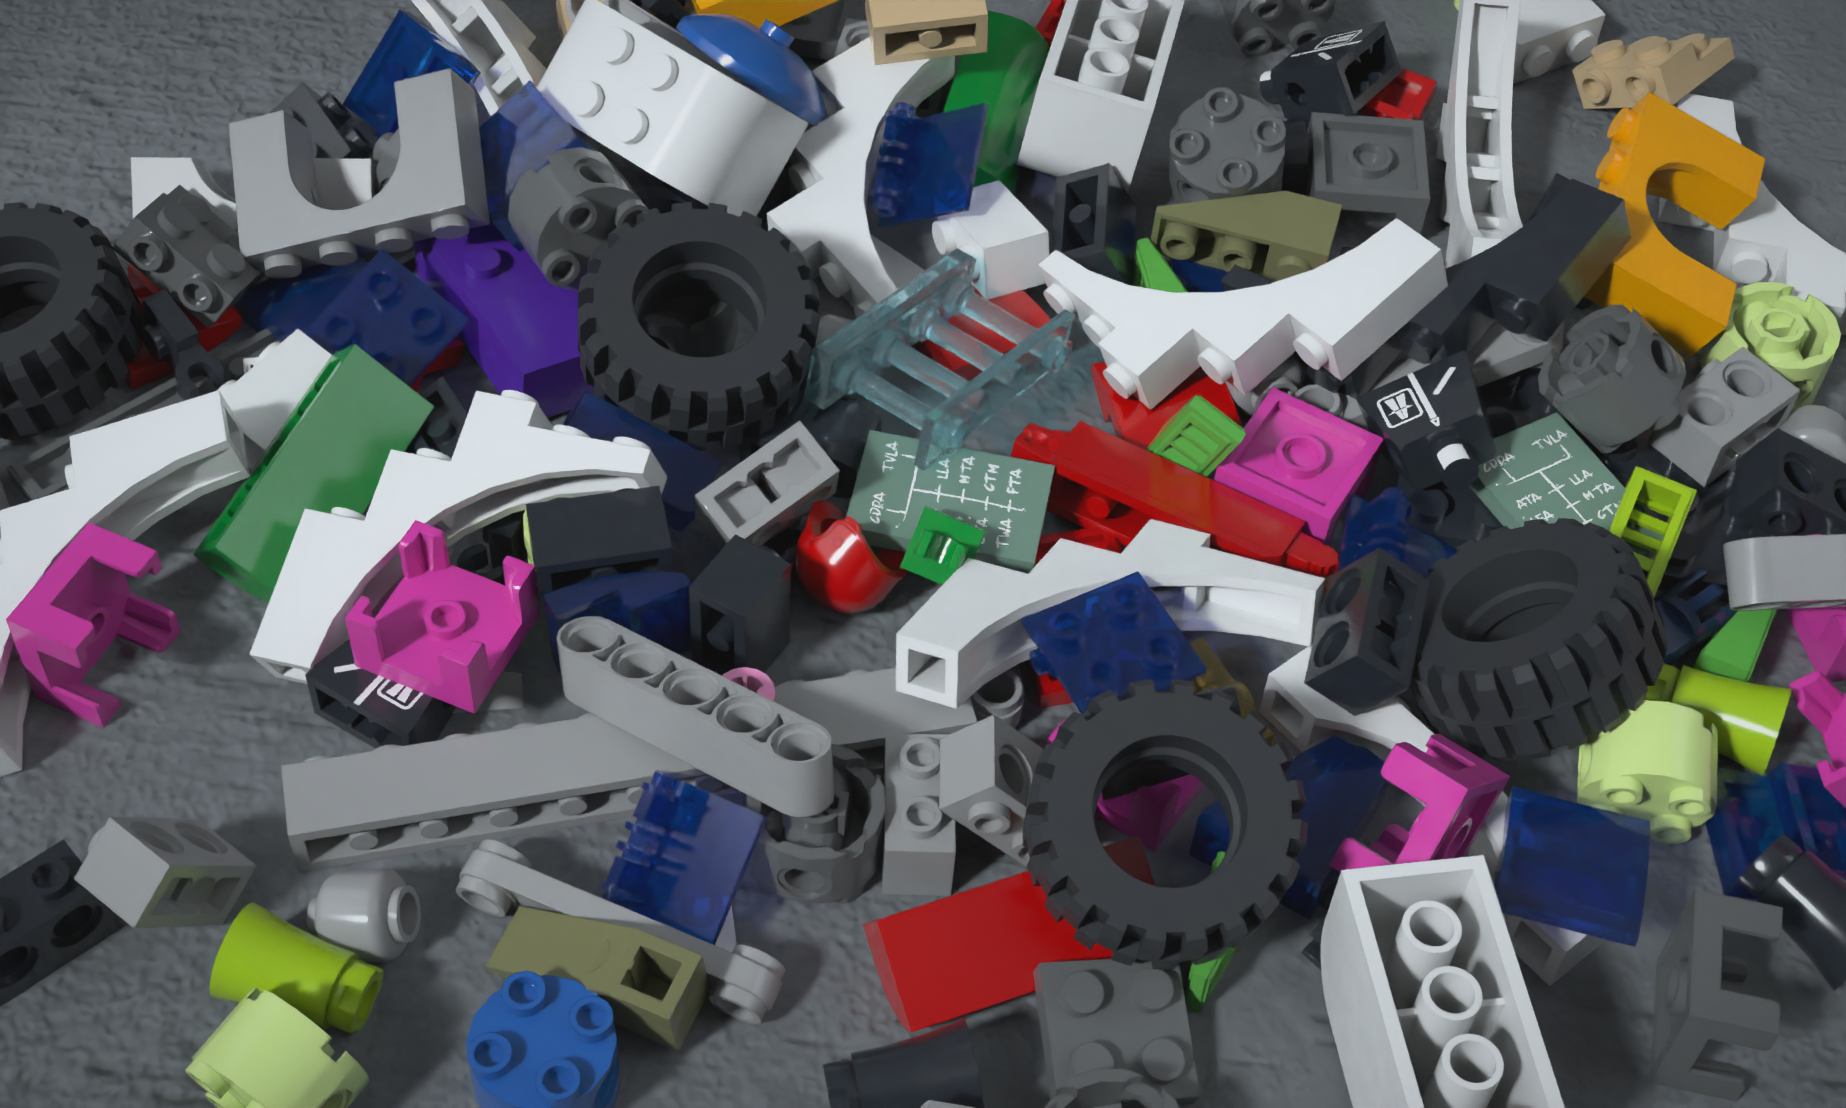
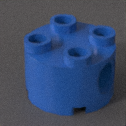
M531 971L516 972L509 976L503 982L501 989L493 993L474 1015L466 1039L468 1064L475 1099L479 1107L614 1108L621 1085L613 1011L608 1002L573 979L551 975L540 976Z

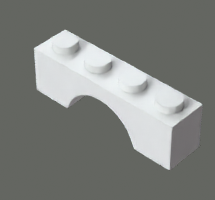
M131 157L133 219L163 192L168 195L180 184L190 194L202 199L214 214L238 233L235 199L223 191L215 182L204 159ZM314 158L316 188L323 208L328 210H345L359 206L376 195L374 184L375 169L377 167L374 159Z

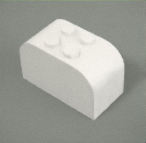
M585 0L531 97L541 107L667 184L708 206L709 203L727 205V213L739 217L743 211L757 216L809 124L598 0Z
M1066 0L1038 83L1017 165L1061 177L1110 163L1128 193L1154 111L1185 0Z
M1484 855L1341 870L1322 929L1321 974L1326 1008L1353 1108H1565Z

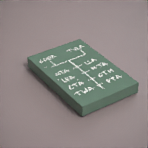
M1557 412L1495 438L1497 454L1493 459L1478 465V477L1469 485L1503 526H1508L1509 529L1524 526V521L1543 519L1547 523H1556L1558 518L1575 519L1584 526L1590 522L1608 530L1625 489ZM1634 505V510L1649 515L1642 506ZM1629 521L1626 524L1627 528L1660 540L1662 537L1661 534ZM1626 542L1633 552L1650 559L1654 558L1655 553Z
M870 430L846 517L850 516L861 524L862 534L869 545L906 552L925 506H928L986 530L975 560L1029 574L1035 566L1055 465Z

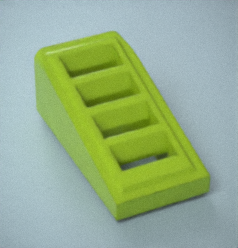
M1636 466L1627 482L1608 531L1626 542L1655 553L1654 558L1650 559L1633 552L1641 568L1648 571L1646 580L1653 597H1655L1697 490ZM1635 504H1638L1669 518L1667 522L1634 510L1633 507ZM1629 521L1661 534L1662 537L1660 540L1627 528L1626 524Z

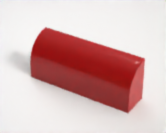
M1139 835L1102 846L1113 862L1127 874L1147 884L1155 885ZM1028 871L862 924L885 994L896 1017L908 1032H914L1035 991L1033 971L1039 963L1111 959L1113 951L1096 943L1090 950L1073 937L1077 930L1065 918L1058 923L1044 906L1047 896L1041 886H1033Z

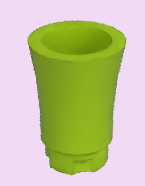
M1663 664L1655 685L1647 686L1648 692L1645 700L1670 702L1700 712L1704 715V728L1708 729L1713 723L1718 730V754L1764 776L1785 715L1792 688L1750 683L1711 674L1683 665L1680 671L1676 667Z
M251 902L237 915L222 941L213 965L209 990L212 998L239 1003L252 987H257L260 992L265 989L293 1006L320 1028L328 1029L330 1026H333L345 1032L353 1033L359 1032L372 1012L375 1000L381 989L383 970L359 960L357 953L326 942L289 924L256 902Z

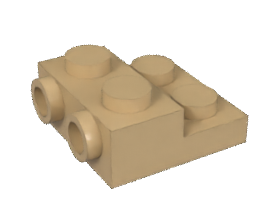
M1702 33L1691 34L1673 41H1668L1665 37L1650 36L1635 41L1631 45H1624L1622 40H1611L1594 47L1591 50L1592 56L1572 69L1584 109L1633 108L1648 92L1674 105L1733 60L1735 54L1730 37L1706 39L1705 34Z

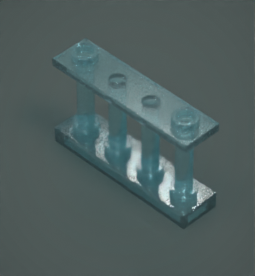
M957 248L813 348L804 398L824 410L845 394L850 395L854 392L860 394L921 431L914 465L922 470H926L943 455L954 454L961 447L966 437L1050 371L1056 373L1064 366L1073 347L1072 341L1069 340V335L1075 314L1064 309L1039 329L1035 328L974 293L975 288L971 282L976 258ZM964 314L1017 346L1004 355L948 323L947 320L953 315L957 317ZM929 339L983 372L969 382L911 348V346L918 341L923 342ZM893 365L946 396L947 399L933 409L874 373L882 367L888 368Z

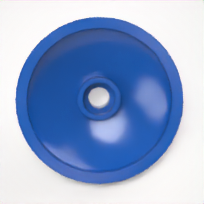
M692 14L682 17L676 26L677 30L706 55L781 107L816 126L826 118L825 102L812 71L789 48L795 38L771 20L766 18L761 27H758L745 19L729 14Z

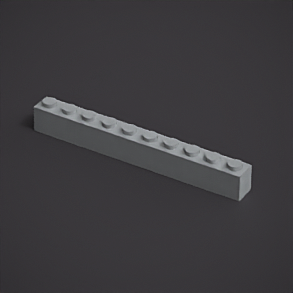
M896 667L876 671L855 670L844 676L807 682L792 680L774 687L776 703L827 729L832 738V744L851 749L866 760L865 768L873 776H876V774L878 776L883 775L886 733L952 734L977 722L970 697L955 709L896 691ZM592 713L584 714L575 719L544 724L522 723L511 729L482 734H453L442 740L413 745H384L373 751L344 756H315L304 762L281 765L287 833L298 872L478 843L485 839L496 840L746 798L745 793Z

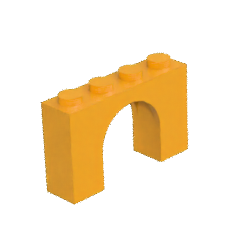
M1648 92L1632 109L1628 107L1622 108L1611 122L1607 131V137L1611 139L1610 148L1596 171V178L1600 180L1598 189L1624 199L1631 239L1584 297L1603 308L1611 305H1624L1631 313L1633 311L1632 308L1635 309L1669 345L1691 357L1727 327L1737 283L1675 248L1655 225L1648 210L1646 194L1667 199L1722 230L1756 200L1765 158Z

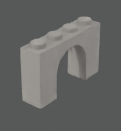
M451 68L394 82L400 134V154L396 168L388 183L377 195L359 206L345 210H328L323 208L316 188L311 131L291 115L281 110L229 123L239 247L244 260L264 272L268 277L278 279L291 278L301 274L302 268L319 264L332 266L346 265L356 261L357 255L378 250L389 253L401 252L410 249L413 246V242L433 237L439 239L461 238L467 235L471 228L490 224L475 90Z

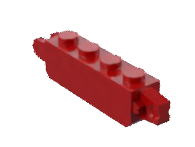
M1079 421L1070 433L1060 430L1053 431L1029 423L1014 441L1011 457L1055 465L1047 511L1084 528H1101L1114 534L1119 544L1125 547L1129 545L1150 519L1211 534L1209 548L1324 577L1325 579L1337 571L1339 553L1335 552V548L1332 549L1329 545H1323L1321 541L1303 534L1305 521L1087 423Z

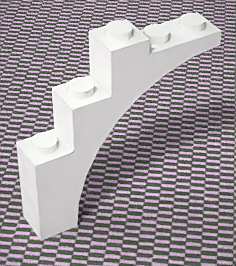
M412 0L454 54L480 95L500 139L503 154L500 173L514 187H516L520 177L530 167H533L538 172L542 167L550 164L546 156L558 150L579 147L593 151L598 150L599 146L590 136L531 99L547 69L528 50L536 36L502 0Z
M1460 0L1447 103H1443L1436 154L1437 159L1447 162L1439 217L1450 224L1445 269L1493 247L1523 227L1514 191L1511 130L1513 75L1521 0Z
M870 37L812 71L825 102L826 118L817 126L815 125L802 134L791 154L792 167L788 169V173L799 194L768 212L767 221L768 231L774 227L790 240L789 254L797 251L803 255L810 267L809 279L813 280L821 276L823 283L830 293L837 298L843 296L854 308L858 322L872 326L877 335L893 352L911 340V306L887 275L872 242L866 215L867 196L878 161L896 130L923 100L954 78L955 56L875 65Z
M1688 93L1673 105L1742 145L1736 131L1733 101ZM1760 180L1756 200L1722 230L1673 202L1660 197L1658 221L1714 231L1713 270L1737 283L1779 282L1794 287L1791 295L1799 297L1804 301L1808 294H1811L1821 300L1836 317L1841 334L1846 335V253L1830 245L1799 222L1769 192L1762 180Z
M1397 218L1358 247L1313 270L1271 284L1225 292L1172 293L1131 286L1089 271L1057 250L1039 264L1048 287L1043 292L1045 299L1064 319L1072 315L1082 323V328L1087 336L1101 350L1107 365L1103 375L1110 386L1125 399L1133 395L1150 410L1200 366L1216 383L1223 384L1227 381L1242 394L1247 395L1295 351L1313 369L1318 370L1324 367L1342 381L1448 286L1441 249Z
M219 390L70 436L72 464L65 466V476L69 489L0 510V777L22 770L23 722L32 688L6 618L88 522L134 541L157 521L202 495L250 477L243 428Z
M504 390L501 395L476 391L452 458L441 452L426 448L418 449L416 454L391 450L366 517L356 511L342 507L332 508L330 514L310 509L304 510L249 655L275 677L307 684L305 674L349 639L345 617L361 596L368 597L372 616L375 618L404 578L399 544L415 520L442 530L446 535L447 547H450L469 533L507 515L526 510V504L545 502L560 497L574 498L615 492L624 488L637 489L660 486L662 495L667 475L650 447L638 440L628 437H615L613 442L590 438L585 432L571 426L555 425L553 427L539 407V403L531 396L522 392Z
M1150 519L1121 554L1060 538L1029 574L968 558L896 633V691L957 709L985 683L1021 662L1067 645L1106 636L1149 631H1217L1262 636L1310 647L1313 643L1323 599L1325 578L1209 548L1211 534Z

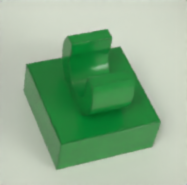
M925 506L900 567L943 585L968 558L975 559L986 530Z

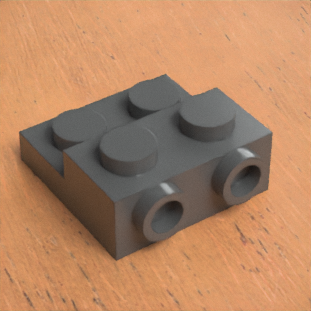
M180 184L168 195L163 192L137 214L112 247L114 251L160 289H165L172 299L209 329L265 275L264 272L244 260L240 253L238 233L214 214L202 199L190 194Z

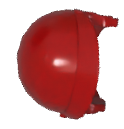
M816 501L811 506L806 527L802 531L795 549V566L802 587L810 597L825 608L833 611L853 614L878 606L897 582L908 573V570L900 567L906 552L882 548L876 556L862 534L861 524L856 519L850 516L846 517L847 515L829 501Z

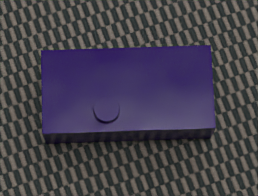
M509 191L487 198L490 224L471 228L469 233L461 238L439 239L433 237L416 241L415 272L422 283L426 282L428 284L431 296L462 341L466 343L465 345L498 393L501 395L504 390H514L527 394L539 403V407L548 418L596 402L594 386L585 382L580 368L577 314L578 291L553 286L549 283L520 243L508 218L510 196L513 192Z

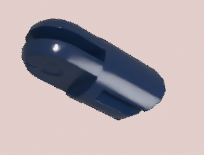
M1701 567L1654 598L1668 636V648L1663 660L1664 664L1671 666L1683 656L1693 651L1718 633L1738 612L1731 610L1729 604L1701 624L1699 618L1713 607L1726 592L1715 582L1685 602L1682 598L1688 595L1708 575V572Z

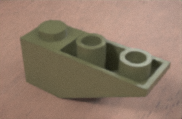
M1278 191L1157 206L1150 241L1153 242L1162 255L1173 259L1186 260L1227 272L1236 264L1272 282H1277L1313 270L1327 263L1342 205L1289 191Z
M523 906L518 907L485 966L488 972L505 979L516 972L531 971L540 976L551 975L576 980L586 986V989L597 993L599 997L608 1002L613 1011L614 1025L678 1052L711 989L703 957L698 953L637 928Z

